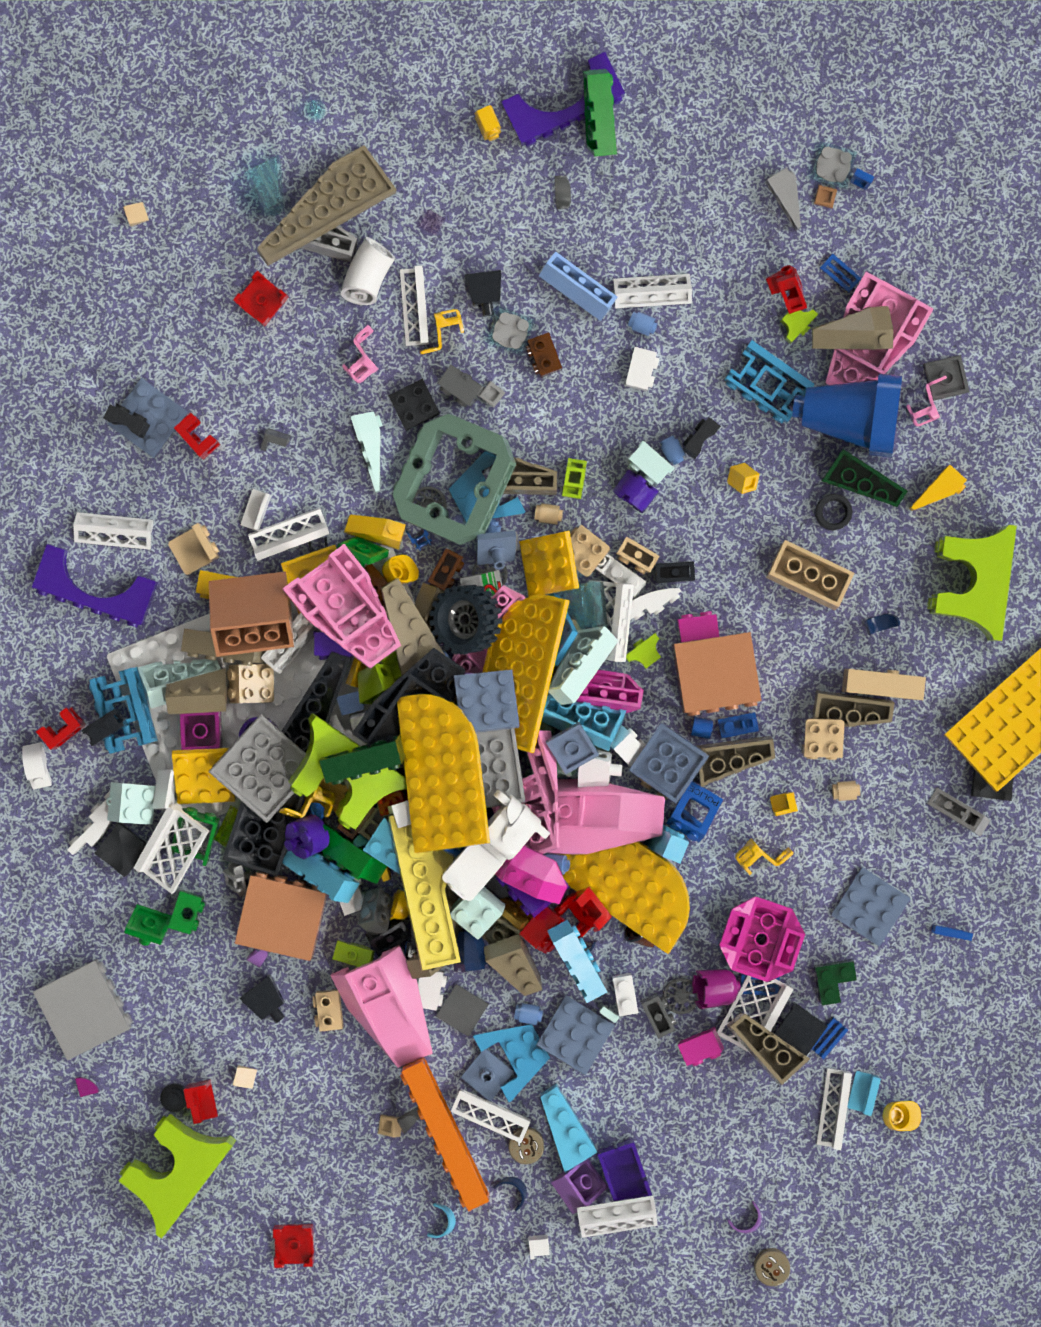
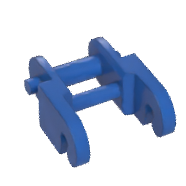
M408 530L406 531L412 544L417 545L415 547L416 550L419 549L421 551V548L427 544L431 546L430 542L432 540L427 538L429 534L426 530H424L422 535L413 539ZM425 536L426 541L418 545L417 540Z

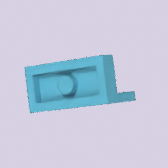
M856 1071L847 1107L872 1116L881 1078L876 1075Z

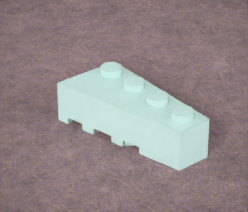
M605 626L577 630L578 634L562 659L548 691L560 705L576 702L617 644L618 640Z

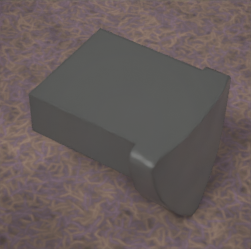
M268 428L264 434L261 450L266 451L269 442L286 447L289 444L291 435Z

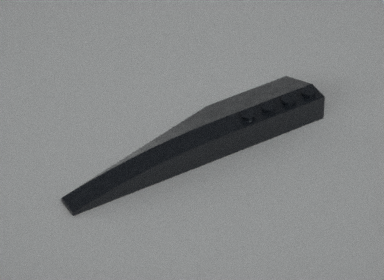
M331 652L281 731L305 753L310 741L308 718L313 713L329 724L350 661L348 656ZM294 793L280 809L288 808L299 813L305 795L303 794L300 797ZM241 801L222 860L278 877L287 850L284 844L286 841V826L296 821L297 818L279 812V809L266 823Z

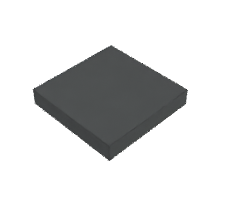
M961 355L923 364L927 383L943 376L947 377V379L929 386L933 401L970 392Z
M456 984L436 1017L469 1037L489 1003Z

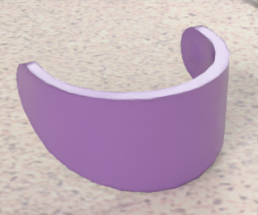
M254 950L248 955L246 960L260 968L268 955V951Z
M752 1201V1204L758 1212L756 1224L751 1229L739 1230L730 1220H727L733 1229L740 1233L748 1234L754 1232L760 1226L762 1215L754 1201Z

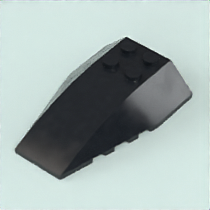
M432 648L373 701L352 734L369 747L379 740L393 741V736L400 735L401 738L397 706L400 697L428 694L439 696L453 703L456 695L454 676L464 675L465 669L437 649ZM404 761L400 764V768L405 770Z

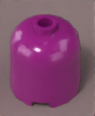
M727 969L697 970V975H693L692 992L697 993L698 1001H695V1004L699 1009L731 1005L736 1000L741 989L740 982L736 979L733 972Z

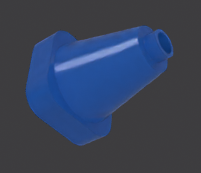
M879 374L878 380L806 388L805 395L795 394L792 417L802 418L803 427L867 448L871 456L892 458L902 376Z

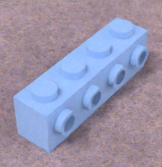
M557 252L547 261L539 277L600 321L617 299L615 294Z

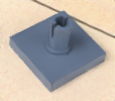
M515 530L477 535V565L493 563L495 569H503L505 562L515 561Z
M580 722L546 740L547 746L565 774L599 756V752Z
M485 1049L479 1053L463 1073L461 1079L491 1102L501 1089L500 1086L508 1081L514 1070L488 1049Z

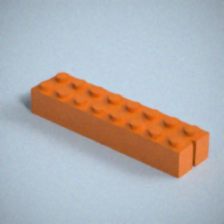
M425 1057L404 1065L400 1075L404 1085L408 1084L410 1088L408 1093L412 1102H416L418 1105L417 1112L420 1119H425L426 1132L430 1138H434L435 1144L433 1146L437 1155L441 1154L443 1157L442 1165L446 1173L450 1172L451 1174L450 1182L454 1190L458 1189L460 1197L458 1198L462 1207H466L469 1212L488 1203L490 1194Z

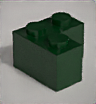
M848 959L813 965L820 1004L824 1006L841 1003L838 983L857 980L854 961Z

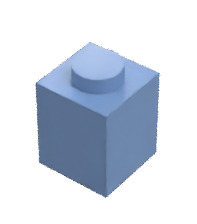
M358 691L337 697L342 716L364 710V705H367L359 703Z

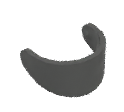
M565 175L554 176L556 209H568L571 205L570 182Z
M418 1107L397 1119L404 1134L420 1118L417 1112Z

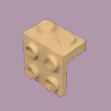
M200 523L191 526L192 529L168 543L186 575L220 558L217 554L220 552L215 542L211 543L208 538L210 535L208 529Z
M580 525L579 528L575 527L570 533L575 567L582 575L589 577L610 551V547L583 525Z
M253 664L252 666L229 665L227 671L229 703H271L274 701V670L268 664Z
M808 718L805 722L804 745H802L803 756L807 759L826 757L828 760H836L837 758H843L844 721L841 719Z

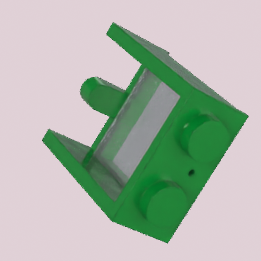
M192 807L183 808L182 810L209 830L194 857L203 860L202 865L206 866L210 860L221 818H217L213 813H200ZM180 816L178 825L179 828L186 827L185 819ZM192 828L193 838L199 839L202 832ZM187 830L180 831L182 842L189 841ZM174 834L172 844L177 843L176 834ZM190 843L183 844L185 855L190 854ZM178 845L171 846L173 855L175 852L180 854Z

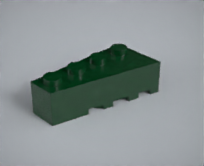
M843 448L821 480L898 507L908 492Z
M400 735L393 736V741L379 740L371 744L369 748L367 745H362L352 749L353 752L350 753L348 750L322 757L319 762L325 783L331 782L332 785L342 783L343 779L346 778L351 780L359 779L365 773L375 775L380 773L381 769H397L403 763L405 753Z

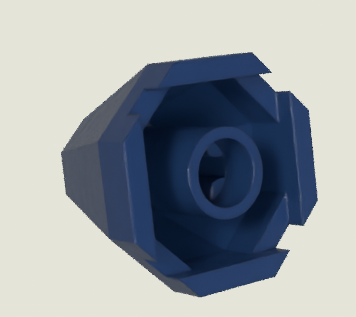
M463 927L459 931L457 938L461 962L453 964L454 972H458V968H461L462 972L485 969V965L488 963L485 961L484 947L486 945L482 936L476 939Z

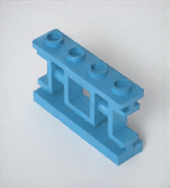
M751 340L742 353L743 356L749 359L748 363L740 374L733 369L730 370L724 379L727 381L726 386L734 391L737 388L742 392L741 396L749 402L754 400L758 403L757 407L765 413L767 411L774 414L773 419L781 424L783 422L787 424L793 412L787 406L795 394L805 395L806 388L813 387L815 384ZM750 352L772 366V369L766 364L760 372L750 367L756 358ZM765 371L780 381V384L771 396L756 386V383ZM746 372L754 378L749 388L755 391V393L732 377L740 381ZM783 374L804 390L796 387L790 395L782 389L787 379L781 375ZM776 395L783 398L786 402L780 410L786 413V415L764 401V399L771 403Z
M138 667L119 671L121 681L107 685L105 676L89 680V690L94 696V708L99 714V718L114 709L113 703L124 700L127 701L131 715L130 719H126L128 726L123 728L125 736L115 738V735H112L104 740L105 748L109 751V754L125 750L123 740L136 737L139 746L158 741L138 673ZM128 684L131 694L122 696L119 686ZM112 688L115 699L105 701L103 690ZM138 721L141 732L132 734L129 723Z

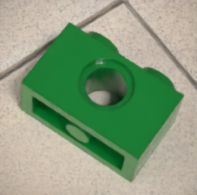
M181 890L168 928L191 935L193 931H197L200 922L197 920L199 913L203 912L206 902H203L204 897ZM185 908L192 910L193 915L191 918L184 916L183 910Z

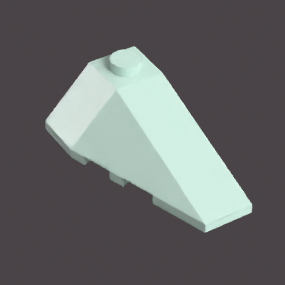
M374 412L351 416V420L358 441L361 444L362 453L367 462L375 492L378 493L380 492L381 431L379 427L383 425L380 416H375Z
M217 659L193 660L191 663L174 661V664L163 665V662H155L138 667L137 669L151 709L166 704V684L217 671L221 668Z

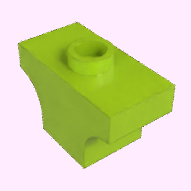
M813 309L809 312L800 310L791 314L787 313L780 321L787 329L785 340L791 344L800 334L804 336L810 329L808 325L816 318L818 313Z
M568 458L562 493L563 497L581 499L587 461Z
M656 633L645 641L641 638L634 643V649L626 654V660L628 662L638 661L646 669L660 659L661 656L656 650V644L659 640Z
M337 940L332 959L360 967L372 962L375 951L367 946Z

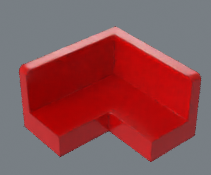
M211 1079L190 1083L183 1089L187 1109H191L194 1124L218 1117Z

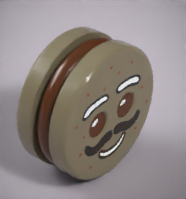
M524 1127L518 1128L512 1134L520 1137ZM528 1127L521 1143L509 1139V1153L520 1164H532L538 1161L543 1154V1137L534 1128Z
M767 1248L756 1256L754 1271L759 1281L763 1284L778 1286L789 1277L790 1263L787 1256L781 1250Z

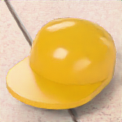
M407 555L393 556L382 566L383 577L388 583L398 578L404 584L414 582L419 577V570L414 560Z
M397 890L393 895L390 921L394 918L405 919L409 915L403 890Z
M894 1101L884 1107L882 1118L884 1124L889 1129L912 1131L921 1122V1111L918 1104L913 1101Z

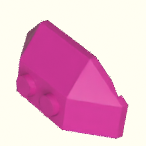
M597 670L576 702H588L594 706H607L614 710H627L626 713L641 709L644 690L628 674Z
M523 846L514 858L506 859L495 873L501 881L537 899L560 904L567 889V884L557 862L526 846Z

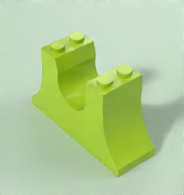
M1016 525L1003 526L995 534L986 538L965 539L944 536L935 542L934 552H937V557L948 562L957 561L964 564L970 572L971 580L969 587L961 594L947 592L934 594L932 598H928L927 609L930 610V614L965 620L980 629L988 641H1002Z
M313 713L308 718L310 724L308 749L298 768L288 780L292 791L300 797L303 794L308 797L318 788L319 783L324 778L319 762L322 757L348 750L350 753L353 752L352 749L360 746ZM385 768L375 775L365 773L359 779L351 780L346 778L348 791L337 808L336 815L338 816V821L345 828L350 829L352 827L356 830L368 811L381 798L394 791L407 789L406 777L395 769L388 770V768Z
M171 1113L168 1117L163 1116L154 1127L157 1130L154 1136L161 1145L167 1147L172 1152L175 1161L174 1168L164 1173L156 1172L148 1164L135 1159L132 1163L128 1161L119 1173L122 1176L119 1182L138 1196L149 1209L154 1219L156 1235L161 1239L236 1142V1139L231 1135L227 1137H211L200 1134L186 1126Z

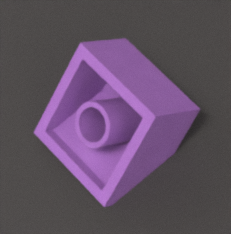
M589 1159L584 1160L567 1172L563 1171L551 1182L572 1214L577 1213V1208L589 1206L608 1188Z

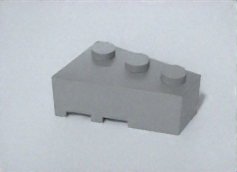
M337 226L302 246L301 249L351 263L357 248V238L340 226Z

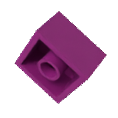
M221 712L180 714L181 750L223 748Z

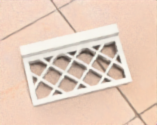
M589 580L584 624L587 625L586 629H589L593 622L596 627H607L610 624L612 634L618 642L605 660L626 662L634 585ZM595 584L599 585L602 590L598 596L594 593ZM612 587H616V596L612 599L608 591ZM605 595L609 602L603 607L599 600ZM595 603L600 609L596 615L592 612V606ZM612 605L614 615L610 618L606 610ZM603 614L607 622L601 626L597 619Z
M178 803L168 806L134 866L137 872H144L171 894L176 891L209 832L208 829L182 810L183 807ZM180 816L185 819L186 827L179 828L177 820ZM192 828L202 832L199 839L193 838ZM187 830L189 841L182 842L180 831ZM171 832H175L177 843L170 844L169 835ZM190 843L191 853L185 855L183 844ZM178 845L180 856L173 857L171 846ZM166 847L169 858L162 859L160 851ZM175 859H181L183 865L181 870L176 871ZM162 862H170L171 872H164ZM154 863H158L160 874H155L150 870ZM165 875H173L174 883L172 886L167 883Z
M747 976L736 1000L733 1002L717 1031L718 1035L748 1051L739 1040L733 1039V1037H736L735 1035L728 1036L722 1033L725 1025L729 1023L727 1021L730 1016L732 1020L734 1019L732 1013L734 1008L742 1006L744 1014L747 1015L745 1005L756 1003L758 1014L749 1017L759 1016L761 1025L771 1032L793 991L792 987L777 979L770 982L763 981V984L753 986L751 976ZM748 982H749L751 987L746 988V986H747V984H748ZM776 983L781 986L778 994L769 995L768 984ZM765 986L767 997L756 999L754 988ZM752 990L754 1000L743 1003L741 996L743 992ZM769 999L771 1006L769 1010L760 1012L758 1002Z
M654 1196L577 1208L582 1238L658 1226Z

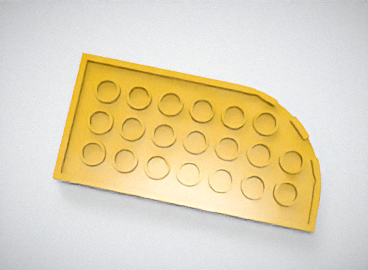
M531 595L521 601H516L502 617V624H498L501 632L500 634H495L498 639L496 642L490 643L492 646L487 650L482 673L512 670L520 725L519 728L514 729L517 749L530 753L535 751L570 600L549 595Z
M418 694L400 697L397 706L401 741L405 753L404 767L414 853L490 843L479 745L472 723L457 705L439 696Z

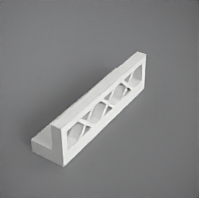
M415 266L413 269H401L400 277L406 346L428 345L423 267ZM415 273L416 281L412 286L405 282L404 274ZM411 290L417 294V301L413 305L406 301V295ZM412 309L419 315V319L415 324L411 323L407 316ZM415 328L420 332V341L410 342L409 333Z
M690 274L613 279L614 293L617 296L615 308L692 303ZM686 281L687 284H677V282ZM664 282L666 285L660 286L658 283ZM639 284H646L647 286H646V287H640V286H638V285H639ZM618 285H627V286H628L627 288H619V289H618Z
M319 507L250 533L248 537L253 546L256 559L259 561L328 535L329 530ZM319 515L320 523L315 525L308 523L311 516ZM299 522L303 526L301 530L293 531L290 529L292 523ZM276 529L285 531L281 538H276L272 534ZM264 536L267 540L265 544L257 546L254 538Z
M79 512L76 514L73 524L74 542L151 549L153 520ZM79 531H86L89 536H79ZM105 533L109 537L105 539L99 537L97 534ZM118 535H124V536H126L128 539H127V540H120V539L117 538L116 536H118ZM138 536L146 537V543L139 542L135 538Z
M302 613L292 622L294 647L267 650L261 657L263 661L278 673H281L312 639L314 631H319L317 627L306 620Z
M827 1068L817 1145L830 1146L836 1150H841L852 1077L850 1071ZM831 1073L842 1074L841 1082L834 1087L830 1082ZM835 1091L839 1096L838 1101L831 1106L827 1101V1096ZM832 1109L836 1118L835 1121L828 1125L824 1117ZM827 1129H830L833 1133L832 1142L821 1141L822 1133Z
M460 1089L451 1109L452 1113L519 1143L522 1142L531 1121L527 1117L463 1089ZM460 1099L468 1102L470 1110L461 1112L456 1109ZM484 1109L488 1118L479 1120L476 1118L474 1111ZM498 1116L503 1118L505 1126L495 1127L492 1119ZM517 1124L524 1128L520 1137H517L511 1133L509 1127Z

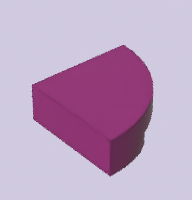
M84 1077L75 1079L80 1097L100 1092L97 1085L91 1080Z

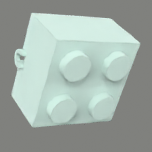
M644 441L639 444V448L627 461L630 470L635 474L638 472L642 474L643 478L647 481L646 483L655 487L668 473L675 469Z
M111 782L110 796L106 800L107 805H109L107 821L152 825L154 813L152 805L156 786Z
M483 887L471 901L463 900L460 897L452 905L450 915L476 939H479L503 914L506 904Z

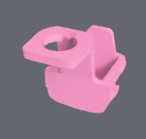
M369 325L354 338V344L363 356L349 369L345 364L342 365L347 374L357 383L363 382L369 375L378 370L377 366L368 358L360 345L361 342L373 333Z
M946 376L926 384L925 388L931 406L913 413L910 405H906L915 426H922L940 418L929 386L947 379ZM924 415L930 417V420L920 424L916 421L917 418Z

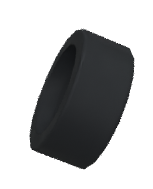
M839 494L825 496L818 502L815 509L816 520L820 526L832 531L842 529L848 525L853 513L849 500ZM837 501L843 505L845 515L842 521L833 524L825 520L822 511L826 503Z

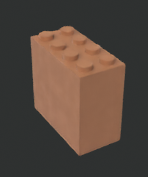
M286 571L209 581L210 630L216 657L294 647L291 600L282 590L288 585Z
M751 632L672 644L683 713H687L688 716L700 715L701 710H706V713L719 712L721 707H725V710L738 709L740 704H744V707L757 706V702L762 701Z
M261 871L250 875L235 944L311 961L314 956L328 894L317 889L318 886L306 885L304 880L295 879L293 882L287 881L288 877L278 875V877L275 876L274 878Z

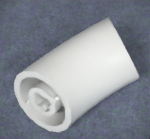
M366 237L349 266L341 291L342 297L358 305H371L375 303L382 281L395 260L393 254L377 241Z

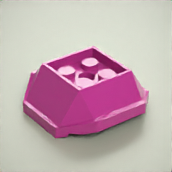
M754 896L731 909L719 946L731 970L769 982L793 971L805 933L792 908ZM765 934V942L761 944L757 943V935Z

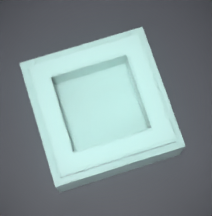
M602 1005L599 1009L600 1014L612 1022L616 1023L619 1019V1015L605 1005Z

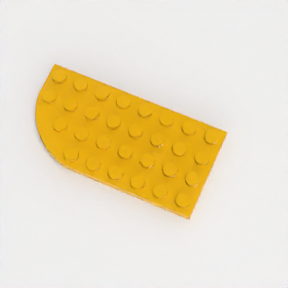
M1041 648L944 734L995 792H998L1041 753Z
M640 841L590 854H558L566 855L567 860H570L569 870L562 875L568 886L576 891L590 887L613 917L665 953L669 954L686 928L690 911L687 887L679 871L672 863Z

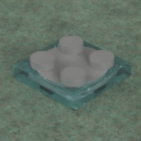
M820 142L810 179L846 190L857 152Z
M500 306L486 343L522 356L535 320Z

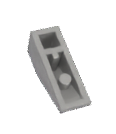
M786 167L768 178L765 183L795 231H797L801 227L797 178L793 171H789Z
M938 787L927 803L980 837L991 821L985 815Z

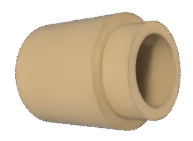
M543 503L536 505L535 520L555 525L558 524V521H562L563 510H560V506Z
M856 781L832 784L833 800H857V796H860V785L856 784Z

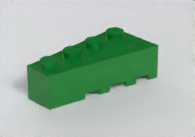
M606 69L583 71L586 148L594 157L617 154L613 113L614 97L611 91L613 77Z
M324 823L322 826L325 831L328 830L329 844L328 847L322 850V856L330 861L333 859L337 861L335 865L339 868L350 870V875L355 879L360 880V878L377 884L387 866L363 851V848L355 846L352 840L344 838L343 834Z

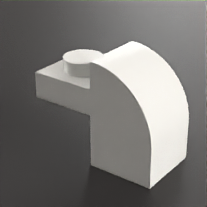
M42 743L23 746L22 759L24 771L32 788L37 789L51 786L52 781L46 767L47 758Z

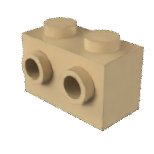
M628 537L625 538L616 553L619 556V561L626 565L629 562L636 566L634 569L642 574H645V572L650 573L660 557Z
M338 990L317 991L315 993L316 996H313V1007L317 1008L318 1015H315L316 1027H319L320 1032L343 1029L341 997Z

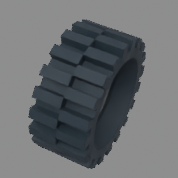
M464 585L447 588L444 590L445 593H440L437 596L439 600L433 602L432 606L436 608L435 610H430V616H434V620L430 621V626L435 627L432 634L433 636L438 635L439 638L436 641L439 645L445 644L443 649L446 651L451 650V653H460V655L480 652L491 647L490 643L496 642L498 639L495 634H500L501 628L498 627V624H502V618H498V613H502L501 608H496L497 599H491L490 597L493 594L490 591H484V587Z

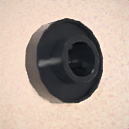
M179 1083L167 1085L160 1094L162 1106L170 1112H178L186 1107L183 1091L185 1087Z

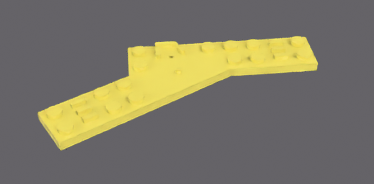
M389 816L394 850L398 860L421 970L460 963L445 893L447 883L442 879V874L451 865L454 857L443 850L414 853L411 824L398 828L394 816Z

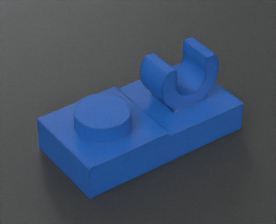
M755 712L718 719L721 738L759 731Z

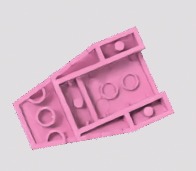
M865 272L846 306L844 317L860 312L867 307L888 306L893 325V349H834L825 383L835 385L878 380L879 374H885L915 343L933 308L880 278Z
M345 544L328 556V560L301 579L296 578L282 589L306 620L368 668H372L401 646L368 573Z

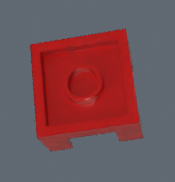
M257 270L251 277V283L242 294L238 293L233 301L265 327L289 297Z
M190 413L174 429L195 453L204 460L221 444L212 435H209L201 442L194 432L191 434L201 422Z
M66 707L59 713L67 725L57 731L58 734L50 726L47 728L41 727L36 731L50 750L59 748L86 726V723L73 707L69 709Z
M590 887L567 895L554 909L559 916H562L568 908L580 922L576 926L580 933L578 938L583 937L592 927H594V932L600 931L612 917Z
M313 1224L275 1225L273 1228V1239H275L274 1268H284L285 1264H303V1267H313Z

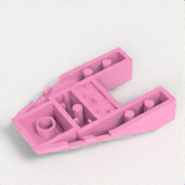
M539 730L534 753L527 752L534 774L523 778L522 782L525 795L524 804L541 819V825L550 832L546 839L537 832H534L524 846L540 854H545L559 848L557 760L546 744V740L552 737L551 731ZM501 806L492 807L494 814Z

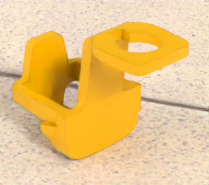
M457 309L433 313L437 328L438 346L420 350V354L438 351L442 348L440 329L442 327L458 324L460 333H464L462 318ZM456 311V317L447 319L443 317V314Z
M318 786L308 797H304L305 802L299 813L288 808H282L279 812L293 818H302L306 815L311 802L320 803L325 808L324 817H329L335 802V794ZM323 793L330 795V797L324 796Z
M751 838L735 854V859L751 875L752 872L748 867L762 855L773 865L779 866L793 855V851L788 847L774 860Z

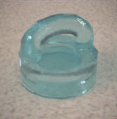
M312 100L307 105V114L311 119L320 120L324 117L326 108L321 101Z

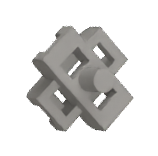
M230 862L228 868L223 870L225 883L239 896H244L247 892L245 880L250 879L252 873L251 871L243 872L241 865Z

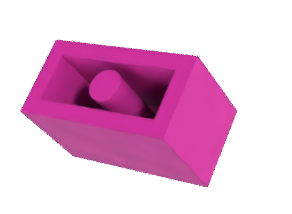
M711 611L701 612L699 617H693V614L681 615V619L677 620L680 643L720 637L717 614L712 615Z
M715 1027L681 1040L678 1043L686 1066L691 1064L697 1066L709 1057L710 1059H715L721 1056V1052L724 1049Z

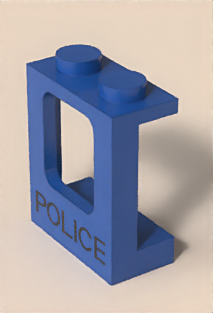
M692 781L679 799L666 824L675 831H680L687 835L690 840L700 842L706 835L724 799ZM689 799L708 808V813L699 828L681 818V814Z

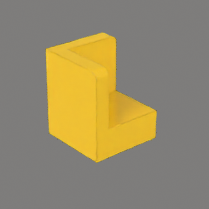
M746 463L730 467L727 483L741 494L756 490L760 474Z
M794 792L770 797L774 816L798 811Z

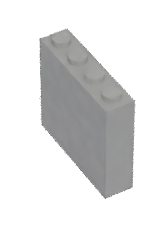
M98 959L33 991L67 1061L132 1028L131 1024L133 1021L129 1013L125 1014L122 1008L124 1003L120 996L115 995L113 991L115 985L111 979H107L105 972H107L106 967Z

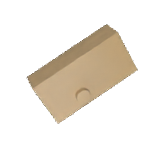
M784 540L766 578L835 611L839 608L855 573Z
M844 669L842 692L924 700L926 677L901 675L896 670H887V673Z

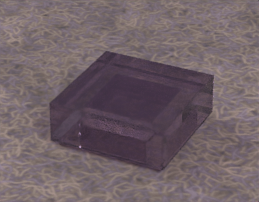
M428 209L419 227L436 236L445 218Z

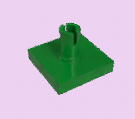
M353 537L337 545L338 549L345 544L363 568H365V564L370 565L387 558L389 554L388 549L360 537Z
M137 904L125 927L124 933L139 938V943L144 946L150 945L151 942L161 945L169 929L168 926L172 915Z

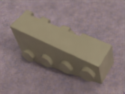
M184 628L182 652H187V656L198 658L199 654L205 655V659H217L211 632ZM266 651L219 656L223 658V662L228 663L240 660L241 665L252 666L253 663L266 664L261 659Z
M816 690L812 718L841 719L844 721V727L892 722L895 703L887 699Z
M765 736L697 745L698 748L710 755L698 772L700 786L703 787L734 773H739L747 768L775 759L773 738Z
M739 1013L726 1025L777 1084L783 1085L810 1060V1058L744 1013Z

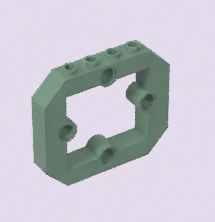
M449 413L425 423L423 428L418 431L417 441L409 452V459L403 465L400 479L396 481L393 487V497L401 519L458 545L476 539L477 535L485 534L516 466L508 440L502 435ZM443 434L457 439L458 448L466 454L473 455L481 449L497 456L486 481L479 482L474 488V495L477 501L466 525L449 519L448 510L438 503H430L426 508L412 503L424 475L428 474L431 470V460ZM472 440L471 445L465 447L466 442ZM422 461V466L417 468V463ZM489 489V494L483 497L484 490ZM440 510L439 516L434 518L435 511Z

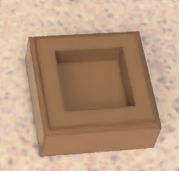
M818 185L814 204L832 209L837 189Z

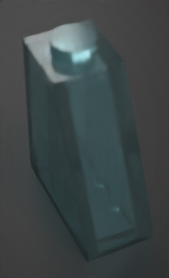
M279 155L244 172L266 215H271L272 217L282 212L281 209L284 208L282 161Z
M603 582L581 583L577 589L562 591L565 599L570 600L569 607L581 630L602 626L608 628Z

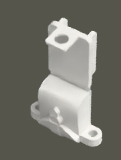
M500 789L494 793V796L503 804L488 821L490 843L465 847L442 874L443 881L463 900H473L499 870L505 860L514 858L534 832H537L544 839L550 835V832L541 825V819L532 813L528 806L519 802L512 795L508 797Z

